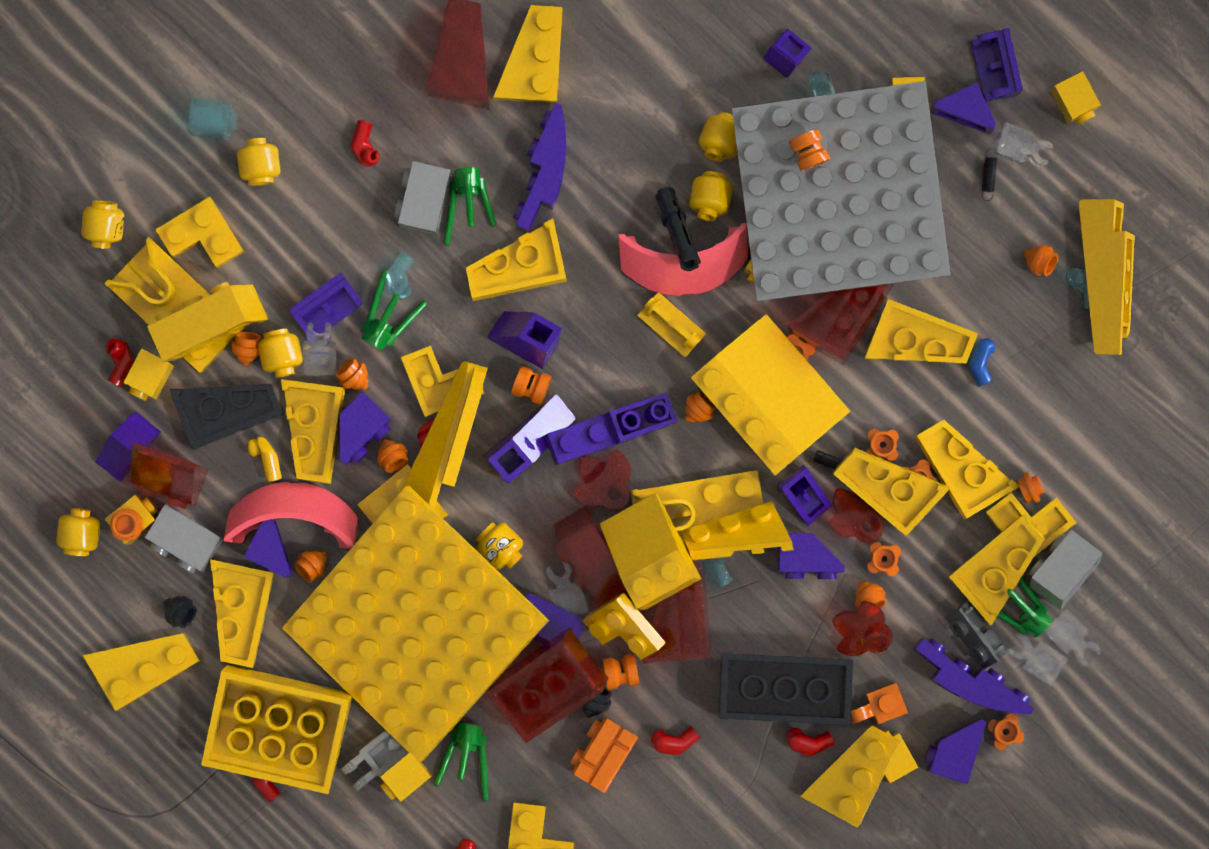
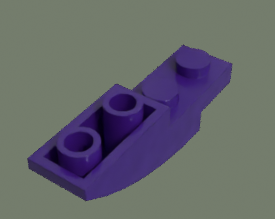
M555 103L552 111L546 110L540 123V127L544 128L540 139H533L527 156L532 157L530 166L540 171L538 174L532 173L526 190L530 191L526 203L519 202L513 219L517 220L516 228L524 233L530 232L541 205L553 210L560 192L566 163V129L562 105Z
M666 392L547 433L544 437L556 466L677 423V419Z
M930 638L928 642L925 639H920L913 647L914 651L937 668V671L930 679L957 697L975 705L997 711L1018 714H1031L1034 711V708L1028 704L1031 699L1018 688H1015L1012 692L1003 685L1006 679L994 669L989 668L988 671L978 669L972 677L969 674L972 669L958 658L954 662L943 654L946 648L933 638Z

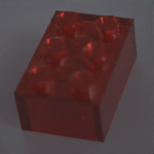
M567 628L503 672L486 693L525 743H527L602 693L609 677L573 631Z

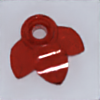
M616 449L611 453L606 463L592 457L581 458L580 474L584 483L573 491L575 497L582 504L589 507L603 505L610 510L623 508L630 499V488L627 481L631 474L630 464L624 454ZM617 488L621 493L620 498L617 500L610 499L608 496L609 490Z
M840 488L836 489L833 496V505L837 514L828 520L832 530L842 537H856L865 543H871L879 539L884 531L881 515L857 494ZM863 522L870 524L871 532L864 531L862 527Z
M863 601L859 606L858 612L843 611L832 619L834 627L844 637L837 647V651L842 654L860 656L867 651L881 653L886 651L892 643L893 634L891 628L885 624V614L874 603Z

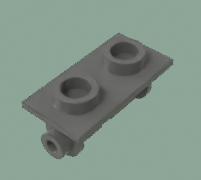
M968 601L962 604L958 610L945 617L950 624L951 631L963 641L969 649L972 659L980 664L983 669L995 664L1007 653L1004 650L1005 644L992 628L988 629L985 633L980 631V628L988 622Z

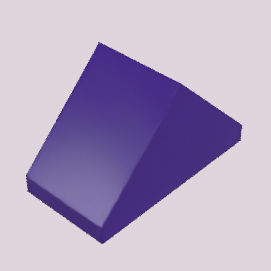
M977 83L936 101L930 112L931 114L989 135L996 125Z
M134 412L110 434L95 462L122 482L161 431L140 414Z
M804 465L776 487L807 526L832 507V504Z
M276 519L261 522L244 557L285 578L294 577Z

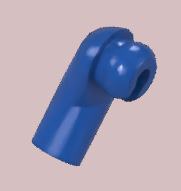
M989 338L979 339L974 343L967 361L978 387L993 381L986 363L990 354L995 352L996 346Z

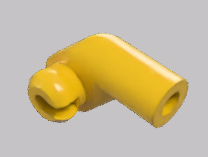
M258 437V439L249 440L247 443L249 454L252 457L261 455L266 481L281 479L282 475L278 456L267 439Z

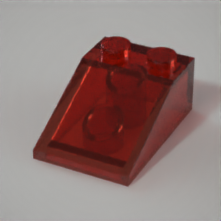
M134 442L131 457L130 483L139 486L137 493L154 499L157 493L168 496V504L186 509L187 504L196 506L209 470L193 462Z

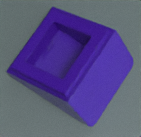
M787 28L771 45L764 56V60L784 77H789L812 48Z

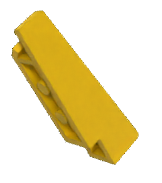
M1082 199L1079 201L1094 352L1099 355H1121L1122 338H1127L1130 332L1135 235L1127 231H1121L1124 203L1115 199Z
M465 361L461 363L402 487L403 490L404 487L410 486L433 509H435L441 484L455 487L481 398L483 383L488 369L486 367Z

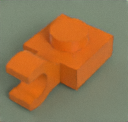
M897 683L865 694L868 704L851 710V722L856 724L874 717L876 724L879 725L907 714L908 711Z

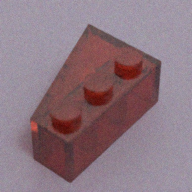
M448 0L426 88L428 96L490 110L481 4L468 0Z
M894 283L831 291L820 300L814 302L796 320L791 321L787 325L790 334L799 337L801 341L810 344L816 350L844 366L892 290Z
M587 505L555 523L554 529L558 541L555 549L564 563L570 561L575 571L572 572V576L580 589L586 587L592 595L588 599L592 608L595 610L622 593L633 603L620 578L602 531H599L591 518L592 513Z
M693 561L702 578L701 580L658 603L652 627L665 641V644L658 651L644 658L643 663L712 658L704 561Z

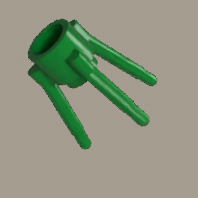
M466 167L454 170L455 180L450 181L451 193L445 227V246L450 244L458 192L459 197H465L469 227L474 226L472 197L478 195V190L490 225L492 227L496 226V220L486 191L485 178H480L478 168Z
M386 269L381 273L367 319L361 328L365 331L361 339L382 351L386 344L392 347L397 337L427 306V302L422 301L390 333L393 327L386 322L399 299L398 294L393 295L381 318H375L388 275Z
M1022 576L1018 583L1033 604L1028 606L1012 589H1008V595L1023 610L1018 617L1022 622L1015 620L1000 611L997 617L1015 627L1024 636L1030 633L1034 638H1037L1051 625L1053 619L1047 614L1049 610L1039 601Z
M458 723L457 731L452 730L450 743L434 781L435 786L440 785L456 745L457 749L462 750L457 777L459 781L464 779L469 751L476 752L478 746L482 800L484 802L489 800L486 759L487 736L482 735L483 726Z

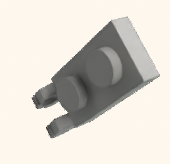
M385 730L359 751L360 754L340 770L346 775L353 772L360 763L366 760L373 770L356 780L353 786L359 791L376 776L380 777L409 752Z

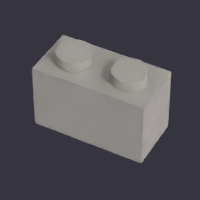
M415 161L412 162L411 169H405L401 187L406 188L404 200L398 199L394 218L399 219L398 224L400 228L434 236L438 235L452 176L450 169Z
M166 504L145 536L146 539L152 542L149 548L164 557L168 553L173 554L179 558L177 564L193 574L196 569L205 572L210 559L212 560L224 540L221 536Z
M1073 530L1065 538L1060 535L1049 549L1052 554L1046 561L1040 559L1029 573L1032 576L1030 588L1060 611L1098 566L1103 554Z

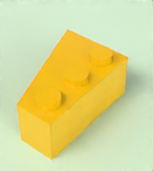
M225 282L210 289L212 295L203 299L201 296L193 297L183 302V309L177 312L170 309L155 316L157 321L147 327L162 361L177 360L211 345L213 341L228 334L232 336L239 333L240 328L252 322L262 323L269 320L254 285H229L228 282Z

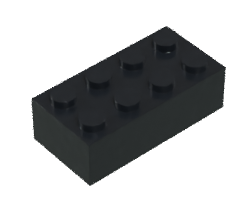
M721 653L718 718L850 725L853 660Z

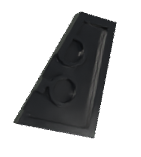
M272 384L169 389L193 450L284 415Z

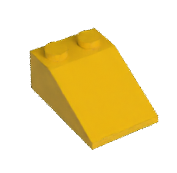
M657 493L648 496L600 523L620 578L636 609L646 610L702 579Z

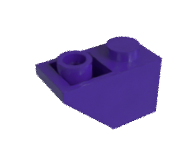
M504 311L487 338L543 369L559 345L562 328L533 312Z
M363 391L340 413V460L346 466L351 462L354 465L358 464L369 452L365 448L374 439L377 442L382 440L391 430L388 424L392 420Z
M788 533L794 550L782 551L781 547H778V573H785V579H804V573H817V579H837V573L845 572V566L813 533Z

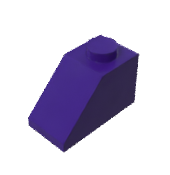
M976 719L937 739L934 746L929 745L924 759V764L928 765L927 771L968 784L987 722Z

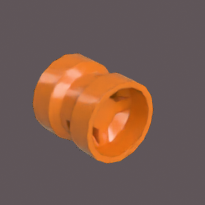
M819 129L806 132L788 141L792 151H795L798 155L797 164L801 172L821 165L831 159L828 151L823 149L821 145L822 136Z
M521 365L511 395L519 398L523 396L528 397L532 403L541 406L552 376L546 373H534L530 367ZM530 380H533L530 389L528 390L527 388L529 386Z
M634 653L624 655L622 659L618 660L612 657L602 659L608 690L618 689L623 684L629 686L640 685Z

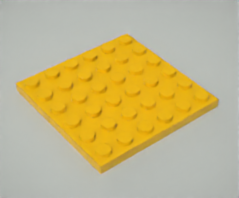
M406 486L282 629L349 695H352L408 752H411L420 763L426 759L549 620L410 486Z

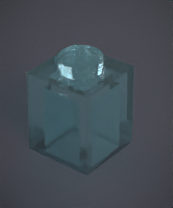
M191 99L188 122L189 133L192 136L230 140V132L236 131L237 112H233L231 104L229 102Z

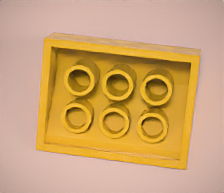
M767 314L691 377L775 476L850 412L848 407Z
M227 664L220 674L201 765L329 794L347 725L352 695H349L346 691Z

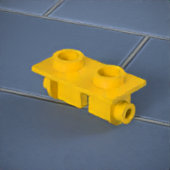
M659 292L646 303L643 310L637 315L685 358L706 335L702 329Z

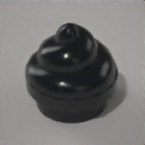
M176 596L174 598H167L163 602L164 617L171 626L185 628L195 618L197 608L188 597Z
M589 683L587 688L582 689L580 703L587 718L604 713L610 708L612 693L604 686Z

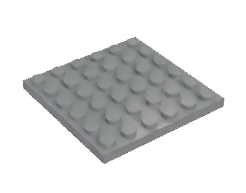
M926 81L732 108L757 301L951 276ZM819 129L822 136L821 145L823 149L828 151L831 159L821 165L801 172L797 164L798 155L795 151H792L788 141L806 132Z

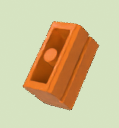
M604 717L602 722L597 719L594 721L586 735L591 738L585 750L579 747L569 763L574 766L571 772L573 775L603 793L607 791L638 739V736Z

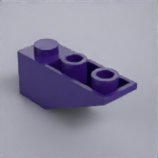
M555 393L482 456L499 477L509 484L533 464L548 448L544 435L568 427L576 417Z

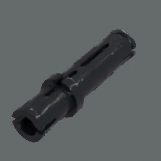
M661 188L657 191L658 194H655L656 201L662 212L660 216L661 222L669 231L681 269L684 271L695 270L699 267L698 264H701V260L686 225L687 216L685 210L680 207L673 188Z

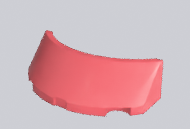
M740 223L739 227H729L728 236L724 241L715 244V246L697 252L701 264H698L699 267L692 271L681 269L677 255L652 251L639 245L636 242L635 236H625V233L618 234L621 271L628 278L647 288V290L655 293L659 292L666 296L681 297V295H699L711 291L726 283L748 260L747 223Z
M281 482L259 488L238 501L229 510L224 534V542L244 544L246 536L251 531L258 530L261 522L278 518H294L310 521L324 527L325 533L332 534L337 539L340 549H351L357 542L358 516L342 499L326 489L308 483Z

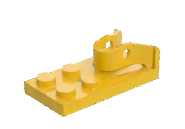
M150 237L145 240L146 245L112 280L108 279L104 283L148 325L156 322L155 316L170 309L177 312L184 308L183 302L196 296H201L203 299L210 295ZM245 327L240 328V332H242L245 329ZM228 334L213 341L211 345L188 354L183 358L202 374L232 340L236 338V334L232 336Z
M758 470L642 490H631L633 505L657 493L681 540L680 531L763 504Z

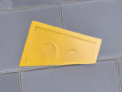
M530 6L493 100L557 103L563 7Z
M552 218L543 223V226L535 231L522 235L517 241L501 250L498 249L466 267L472 300L478 301L567 282L554 219Z
M887 299L864 358L967 363L978 333Z
M281 379L287 406L285 408L287 420H289L292 437L290 441L296 478L331 484L345 388Z
M945 420L940 421L914 437L941 483L949 486L947 493L964 520L1019 488L1015 481L1007 478L991 460H987L966 438Z
M854 448L833 471V474L905 536L913 530L949 490L947 485L857 448Z
M772 501L680 531L682 541L692 560L730 557L734 551L751 550L752 554L764 553V548L781 547L782 551L794 550L792 540Z
M1023 514L955 570L949 578L992 626L1009 598L1007 590H1014L1045 538L1026 515Z
M210 559L217 614L220 660L226 663L254 668L275 573Z
M185 633L83 655L115 711L122 709L201 661Z
M871 726L800 797L847 823L858 827L901 741Z

